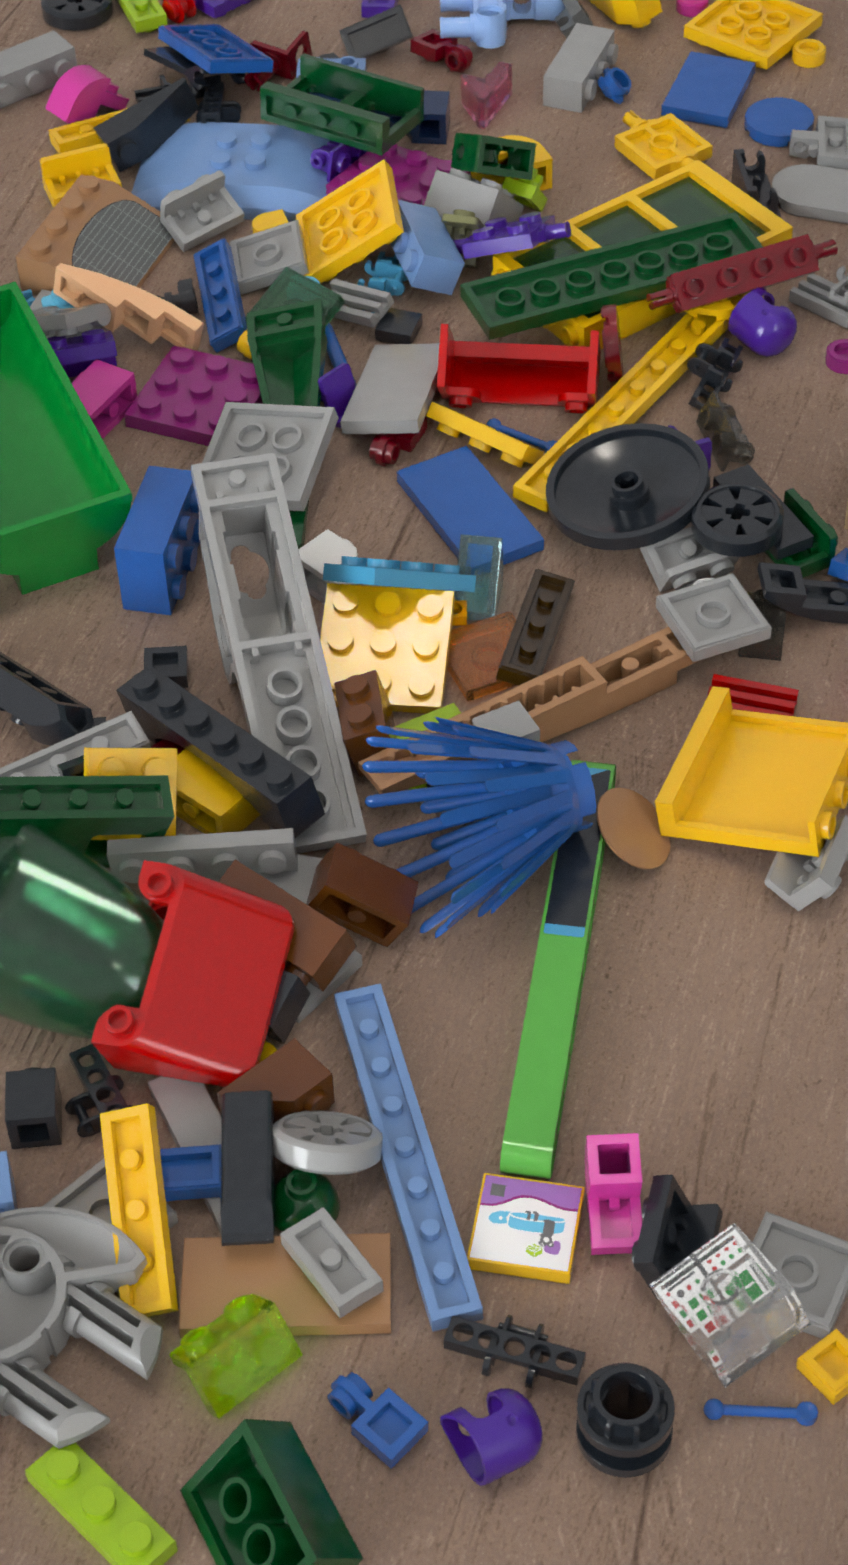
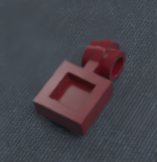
M431 29L410 39V52L424 57L429 62H439L445 58V63L451 71L464 72L469 69L473 61V54L469 47L457 44V38L440 39V31Z
M425 417L419 433L375 434L376 437L370 446V459L375 460L377 465L385 467L386 464L394 465L397 462L400 450L412 452L427 430V417Z

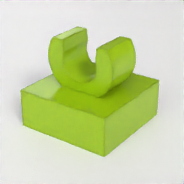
M533 168L532 180H516L505 177L502 188L514 195V200L523 206L543 211L548 199L539 189L544 177L537 174V169Z

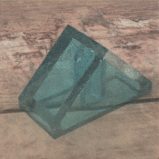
M461 534L458 557L459 574L476 575L475 592L455 591V600H467L468 620L495 622L503 586V538Z

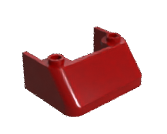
M441 324L437 374L438 391L443 399L449 400V406L454 408H471L472 403L565 407V412L585 414L588 412V407H593L597 403L601 358L599 331L591 330L590 347L455 341L449 324Z

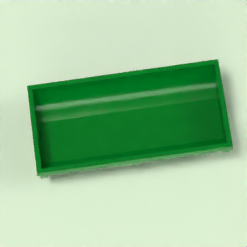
M16 281L0 286V574L12 575L21 594L24 595L98 570L97 548L105 544L119 531L126 521L133 500L132 492Z

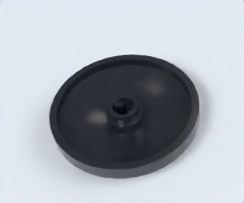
M625 424L593 433L566 450L550 471L546 483V499L555 525L573 541L601 550L637 549L663 541L691 523L692 510L704 493L710 489V475L704 452L686 434L673 428L656 424Z

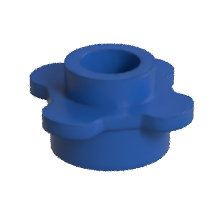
M606 68L603 71L604 76L597 79L598 86L607 98L612 99L617 104H621L624 101L623 96L630 92L631 80L620 68Z

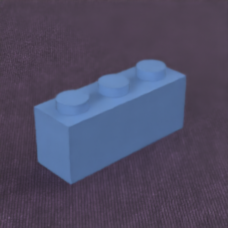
M398 200L404 233L400 234L390 244L411 287L452 295L465 263L442 222L436 208Z

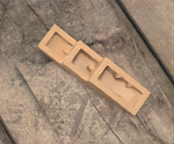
M63 263L56 267L53 293L75 308L96 303L107 304L111 311V320L104 327L112 333L122 324L150 344H153L162 336L178 347L198 350L200 348L204 322L174 304L134 285L101 273Z

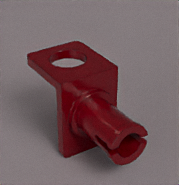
M303 30L286 50L253 40L250 45L273 60V72L247 73L245 82L249 88L260 92V87L274 75L293 81L297 74L298 62L296 61V53L298 48L302 45V54L313 55L308 32Z

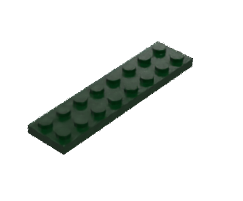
M733 212L460 284L461 298L488 339L491 340L596 312L605 305L616 304L618 306L637 300H644L649 293L665 290L666 278L671 274L763 246L737 213Z

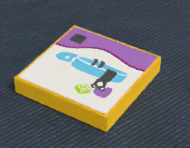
M484 1173L467 1254L470 1269L570 1284L585 1187Z

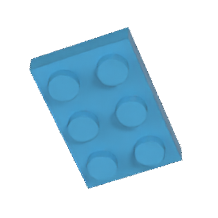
M342 556L341 564L324 563L323 580L367 585L475 592L476 575L459 574V565H434V563Z

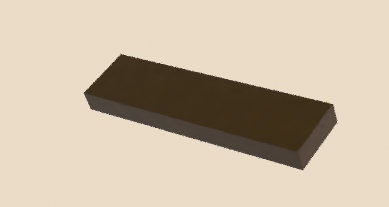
M535 569L498 667L496 679L519 686L544 673L570 600L575 580Z

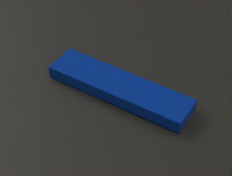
M225 238L193 255L209 341L216 353L237 343L241 334L247 329L232 250Z

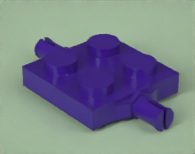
M531 212L519 216V221L507 222L506 217L485 222L486 227L472 231L473 235L470 238L453 240L459 253L464 255V259L531 249L543 241L550 242L552 239L568 238L571 236V226L568 221L556 224L554 215L541 217L540 212Z

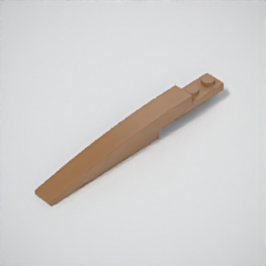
M668 626L591 664L583 656H580L448 720L472 725L474 717L519 700L540 728V742H544L603 718L677 684V672L696 662H692ZM429 729L424 730L425 732L440 733ZM408 738L407 740H418V739H417V738ZM387 748L359 761L358 766L376 790L382 794L402 791L427 782L425 779L419 778L415 773H368L362 768L364 762L486 759L413 754L406 749Z

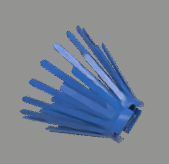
M436 717L439 723L426 721L423 724L427 729L440 733L381 725L375 726L379 732L384 734L417 738L418 740L384 737L366 738V742L373 747L406 749L413 754L486 759L366 761L362 764L363 770L368 773H415L419 778L425 779L427 784L434 786L370 795L365 799L367 807L378 808L423 802L420 806L423 813L443 812L440 817L377 834L373 839V843L377 847L388 846L483 819L434 838L431 841V847L436 852L396 869L408 877H413L448 860L452 868L447 872L445 880L415 897L412 913L478 874L452 893L451 902L427 919L421 925L420 933L428 932L450 916L436 930L435 938H438L492 893L494 894L479 908L478 917L483 916L490 909L491 914H493L574 832L591 828L593 823L583 821V817L596 813L595 789L586 762L572 765L569 757L566 755L579 751L574 744L567 740L546 744Z

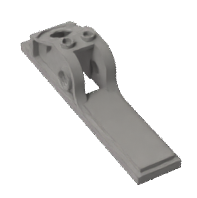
M274 452L192 464L191 476L199 507V539L214 627L226 678L229 684L238 683L249 734L312 776L325 812L323 817L295 838L297 854L332 848L337 842L344 846L366 842L367 833L346 746L343 742L338 712L276 454ZM236 546H245L250 552L260 555L268 565L269 578L265 585L266 593L261 599H252L247 593L239 591L234 565L230 564L231 551Z

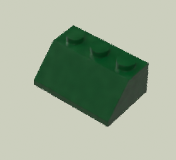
M244 1419L180 1489L216 1565H358L363 1560L340 1513L292 1423L289 1421Z

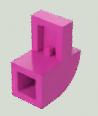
M78 65L69 69L60 77L53 88L45 109L71 124L95 117L100 104L116 110H123L126 108L129 99L117 92L119 86L110 82L111 79L90 65Z
M638 1133L586 1135L585 1187L591 1255L632 1253L633 1244L636 1240H639L642 1227L640 1201L642 1172Z

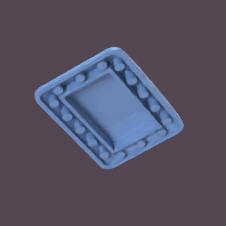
M226 122L183 124L151 156L141 161L131 193L160 211L161 201L168 193L173 190H182L193 184L199 177L205 174L211 175L221 170L225 175L224 187L244 212V219L253 220L262 213L282 209L287 220L291 222L296 220L298 213L327 196L326 184L329 183L327 182V172L314 168L310 163L311 153L315 149L323 145L327 146L330 140L282 125Z

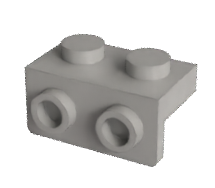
M221 170L211 175L205 174L199 177L193 184L182 190L171 191L161 201L160 221L183 252L244 221V212L224 187L225 175Z
M691 527L682 529L663 541L640 548L659 592L672 588L678 590L692 586L698 579L709 575L712 578L725 576L735 569L734 565L740 558L725 556L708 550L696 540Z
M845 814L836 820L834 836L832 839H826L819 857L777 851L765 878V885L798 912L820 897L827 899L839 887L842 881L839 874L843 864L848 860V816Z

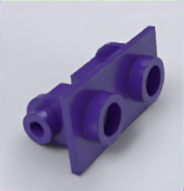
M330 140L327 146L323 145L311 153L310 163L314 168L327 172V182H330L367 151Z

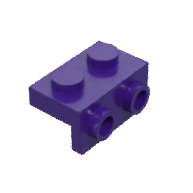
M93 329L83 332L82 336L66 338V336H52L47 338L68 378L78 376L96 359L117 366L116 356L118 355L111 331L104 332L103 329Z

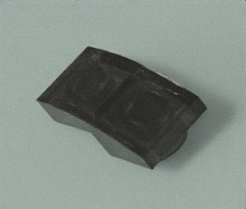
M762 589L755 592L747 591L750 598L772 627L771 638L739 648L738 657L781 661L787 611L765 599Z

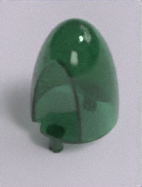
M33 824L23 826L13 841L7 839L0 846V1016L50 1032L92 1039L98 1019L109 1008L115 1005L140 1007L164 920L141 896L116 875L67 842Z

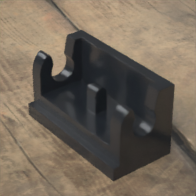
M734 149L731 183L781 218L778 208L779 197L776 190L771 188L767 173H765L766 160L763 152L760 150L757 152V162L754 165L746 166L744 149Z

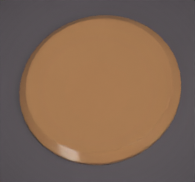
M612 788L600 797L596 811L597 822L609 848L623 861L640 869H654L662 865L670 852V837L660 834L656 808L645 797L627 788Z

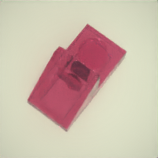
M499 61L492 72L488 73L485 78L467 74L461 75L462 105L478 128L486 129L512 94V64Z

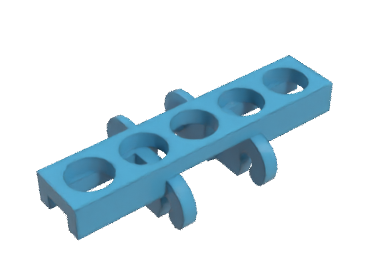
M380 251L374 268L372 267V261H366L364 269L367 274L372 276L368 282L369 288L389 292L395 296L403 294L405 290L403 282L408 279L401 265H399L400 262L396 254H394V257H387L385 252ZM359 279L357 285L365 286V280Z

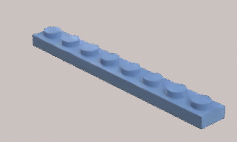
M381 983L335 993L336 1011L369 1122L377 1127L383 1135L381 1162L431 1330L433 1332L448 1328L452 1316L470 1321L482 1320L483 1307Z

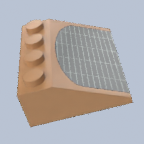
M80 175L16 255L21 291L31 289L32 294L38 296L42 289L52 291L54 289L56 267L60 263L101 273L140 288L175 240L161 223L159 210L113 181L100 179L95 176Z

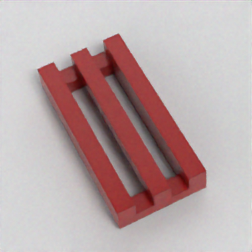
M713 674L712 684L708 691L709 695L713 686L729 688L731 702H733L732 708L734 710L794 716L799 690L718 674Z

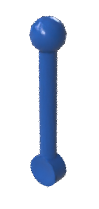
M497 418L488 420L486 424L513 438L545 450V453L557 442L554 440L546 442L501 425Z
M713 1398L709 1399L703 1408L705 1416L711 1420H719L723 1415L796 1419L803 1426H811L816 1422L818 1416L816 1405L808 1401L800 1403L797 1408L730 1405L723 1404L719 1399Z

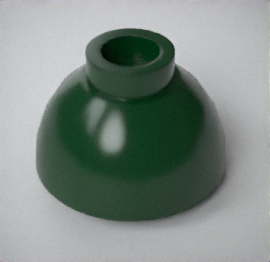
M296 1169L276 1183L275 1226L282 1232L323 1207L334 1221L337 1219L340 1210L339 1197L334 1185L324 1175Z

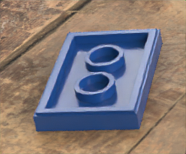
M691 51L662 104L661 116L672 113L680 120L727 128L755 74L756 63Z

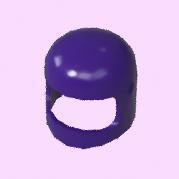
M758 287L746 294L737 303L729 318L728 329L732 335L754 353L764 357H771L780 354L791 344L797 332V320L788 307L775 306L773 295L765 288Z
M501 1388L489 1392L486 1398L489 1413L487 1417H473L462 1407L440 1416V1424L458 1459L472 1480L480 1486H485L534 1460L540 1451L543 1442L540 1419L530 1401L516 1390ZM459 1424L467 1430L470 1436H465L461 1433Z

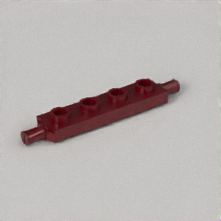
M805 234L677 272L666 278L665 290L647 294V302L653 301L648 304V307L653 310L671 304L674 310L680 314L747 294L758 287L767 288L819 271L818 259L836 255L838 248H831L836 244L833 239L813 245L809 235Z

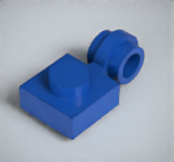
M350 1372L346 1377L340 1375L331 1384L332 1391L327 1395V1398L332 1407L346 1419H351L354 1415L359 1416L351 1424V1434L390 1469L428 1432L429 1422L389 1387L373 1402L370 1400L373 1397L371 1388L356 1373Z

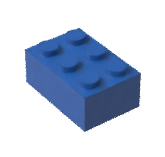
M149 466L114 547L123 609L172 615L177 600H182L185 595L186 577L188 572H193L196 567L197 549L200 544L199 507L190 470Z

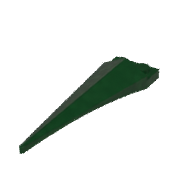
M321 298L248 312L247 339L263 404L320 407L321 391L318 379L324 375L327 349L325 309ZM309 500L305 511L289 510L298 549L304 546Z

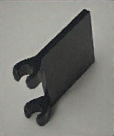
M172 47L144 49V56L187 76L194 88H210L211 84L206 83L204 80V74L209 73ZM229 73L235 83H246L245 73Z

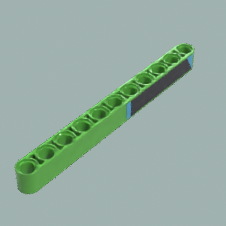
M571 760L572 765L586 762L595 789L597 811L600 797L606 791L615 788L616 764ZM596 813L583 817V821L593 823L591 828L574 832L554 852L504 1130L500 1173L546 1179L552 1178L606 846L598 826Z

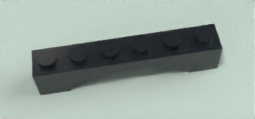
M151 665L134 675L132 679L116 690L125 712L132 711L149 740L155 744L164 739L171 741L199 757L241 793L261 815L263 822L273 829L293 828L294 837L296 838L325 815L312 776Z

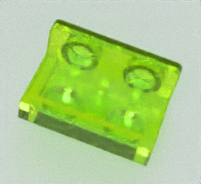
M256 1294L239 1296L230 1301L224 1307L223 1314L209 1325L201 1326L188 1332L181 1339V1345L173 1350L169 1357L174 1365L186 1371L209 1414L219 1419L303 1354L276 1304Z

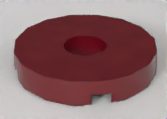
M605 305L601 308V318H605L602 339L605 368L608 369L607 380L611 383L618 382L624 376L617 305Z

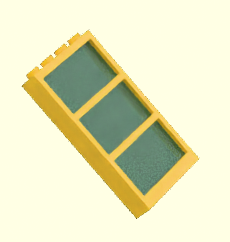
M698 159L567 220L571 226V236L568 238L552 239L550 242L543 241L531 249L494 254L491 276L733 212L737 213L763 247L792 239L793 227ZM646 299L618 305L621 340L677 312L671 304L651 310L648 304L653 301L647 302ZM601 310L542 326L558 337L566 346L590 347L591 330L599 331L601 350L603 349L602 330L604 329L605 318H601Z

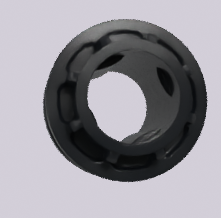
M611 1364L591 1374L583 1383L577 1399L576 1438L579 1449L585 1459L599 1471L623 1478L644 1475L659 1466L666 1458L672 1443L675 1405L671 1390L658 1374L637 1364Z

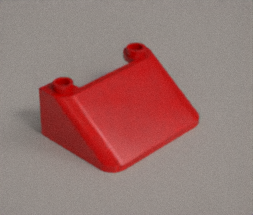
M144 860L138 880L140 891L149 902L168 906L141 1004L139 1008L115 1005L105 1011L96 1023L91 1043L116 1069L226 1087L260 1062L294 933V920L289 911L280 904L171 864Z

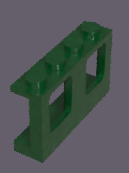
M303 53L300 56V76L286 87L268 81L260 87L261 119L383 155L424 120V88ZM317 92L337 99H341V101L336 102L309 93ZM370 110H378L402 118L389 129L390 117L370 112Z
M168 775L0 777V870L110 868L107 857L108 840L91 839L98 835L140 834V838L165 836L174 819Z

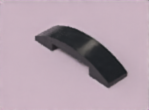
M759 562L757 570L763 596L772 604L805 618L848 624V583L803 579L800 566Z

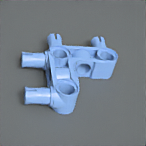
M440 0V12L470 11V17H440V39L470 37V41H474L479 47L488 49L498 48L505 44L507 21L511 19L555 21V18L566 7L562 0H529L525 4H518L514 0Z

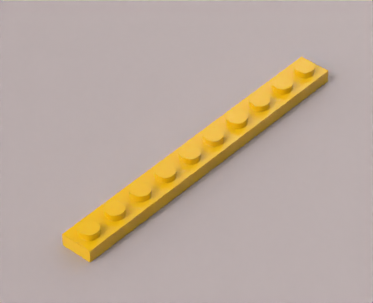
M746 294L728 300L736 306ZM687 313L513 485V498L547 512L549 507L546 499V483L551 469L560 456L575 443L593 433L614 426L634 424L688 370V361L693 357H697L696 347L701 343L712 345L728 329L729 319L716 321V316L699 314L698 318Z

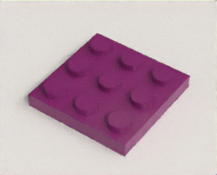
M397 144L383 155L367 151L326 184V194H330L385 159L393 170L398 200L424 206L436 170L449 174L452 160H441L429 156L423 151H413L397 146Z
M173 345L124 414L126 427L209 446L226 402L263 404L254 364Z

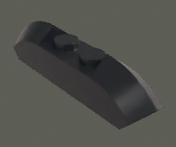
M0 652V710L9 712L11 714L10 720L14 723L25 726L33 740L51 746L93 727L94 720L91 708Z

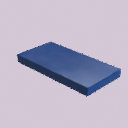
M219 24L161 25L159 27L158 39L210 74L273 72V60L269 56Z
M468 446L397 471L398 484L470 575L482 574L544 550V538Z

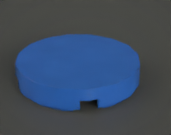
M782 97L766 98L755 102L747 109L744 127L745 130L749 131V136L758 143L772 147H785L790 142L792 129L813 131L814 115L809 107L794 99Z

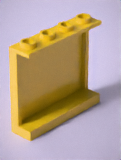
M713 686L655 800L660 834L662 836L819 857L826 839H832L834 836L836 816L839 809H845L848 803V722L734 710L732 708L730 689Z

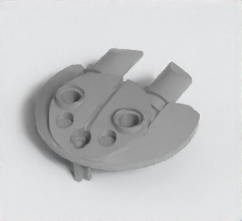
M29 1207L0 1213V1415L3 1417L13 1416L58 1449L95 1433L109 1424L111 1420L107 1415L44 1373V1369L51 1363L49 1357L51 1355L55 1357L59 1355L66 1346L70 1335L75 1339L84 1337L146 1380L149 1379L161 1349L163 1328L114 1295V1292L119 1291V1287L127 1284L131 1286L137 1283L147 1265V1259L139 1247L114 1225L91 1214L60 1207ZM113 1233L118 1237L119 1254L117 1264L115 1259ZM33 1268L32 1270L22 1272L26 1269Z

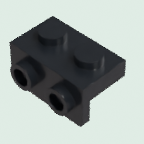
M673 1174L654 1175L649 1197H646L643 1202V1223L639 1240H636L633 1244L632 1261L634 1268L641 1274L656 1299H661L656 1291L694 1263L706 1281H709V1274L699 1259L716 1248L723 1212L718 1204L691 1205ZM692 1268L662 1290L663 1293H668L694 1274ZM677 1290V1297L681 1298L684 1296L683 1290Z

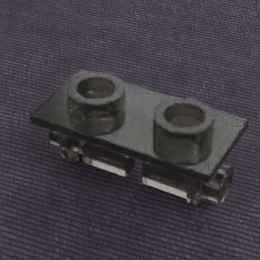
M712 391L705 406L700 409L696 423L703 437H708L712 441V455L720 471H725L730 461L738 462L742 465L749 464L754 458V446L749 442L746 434H741L743 429L736 417L734 408L731 405L722 403L717 392Z

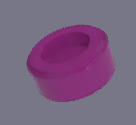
M839 339L827 346L825 363L830 370L841 374H848V339Z

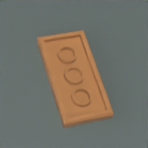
M346 1234L383 1280V1292L342 1318L336 1315L282 1246L281 1236H274V1243L233 1246H222V1237L184 1238L179 1316L180 1338L391 1334V1234Z

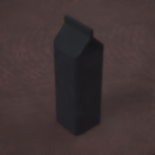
M267 1090L227 1092L222 1095L220 1199L222 1246L274 1243L275 1156L273 1155L272 1130L275 1123V1111L272 1093Z

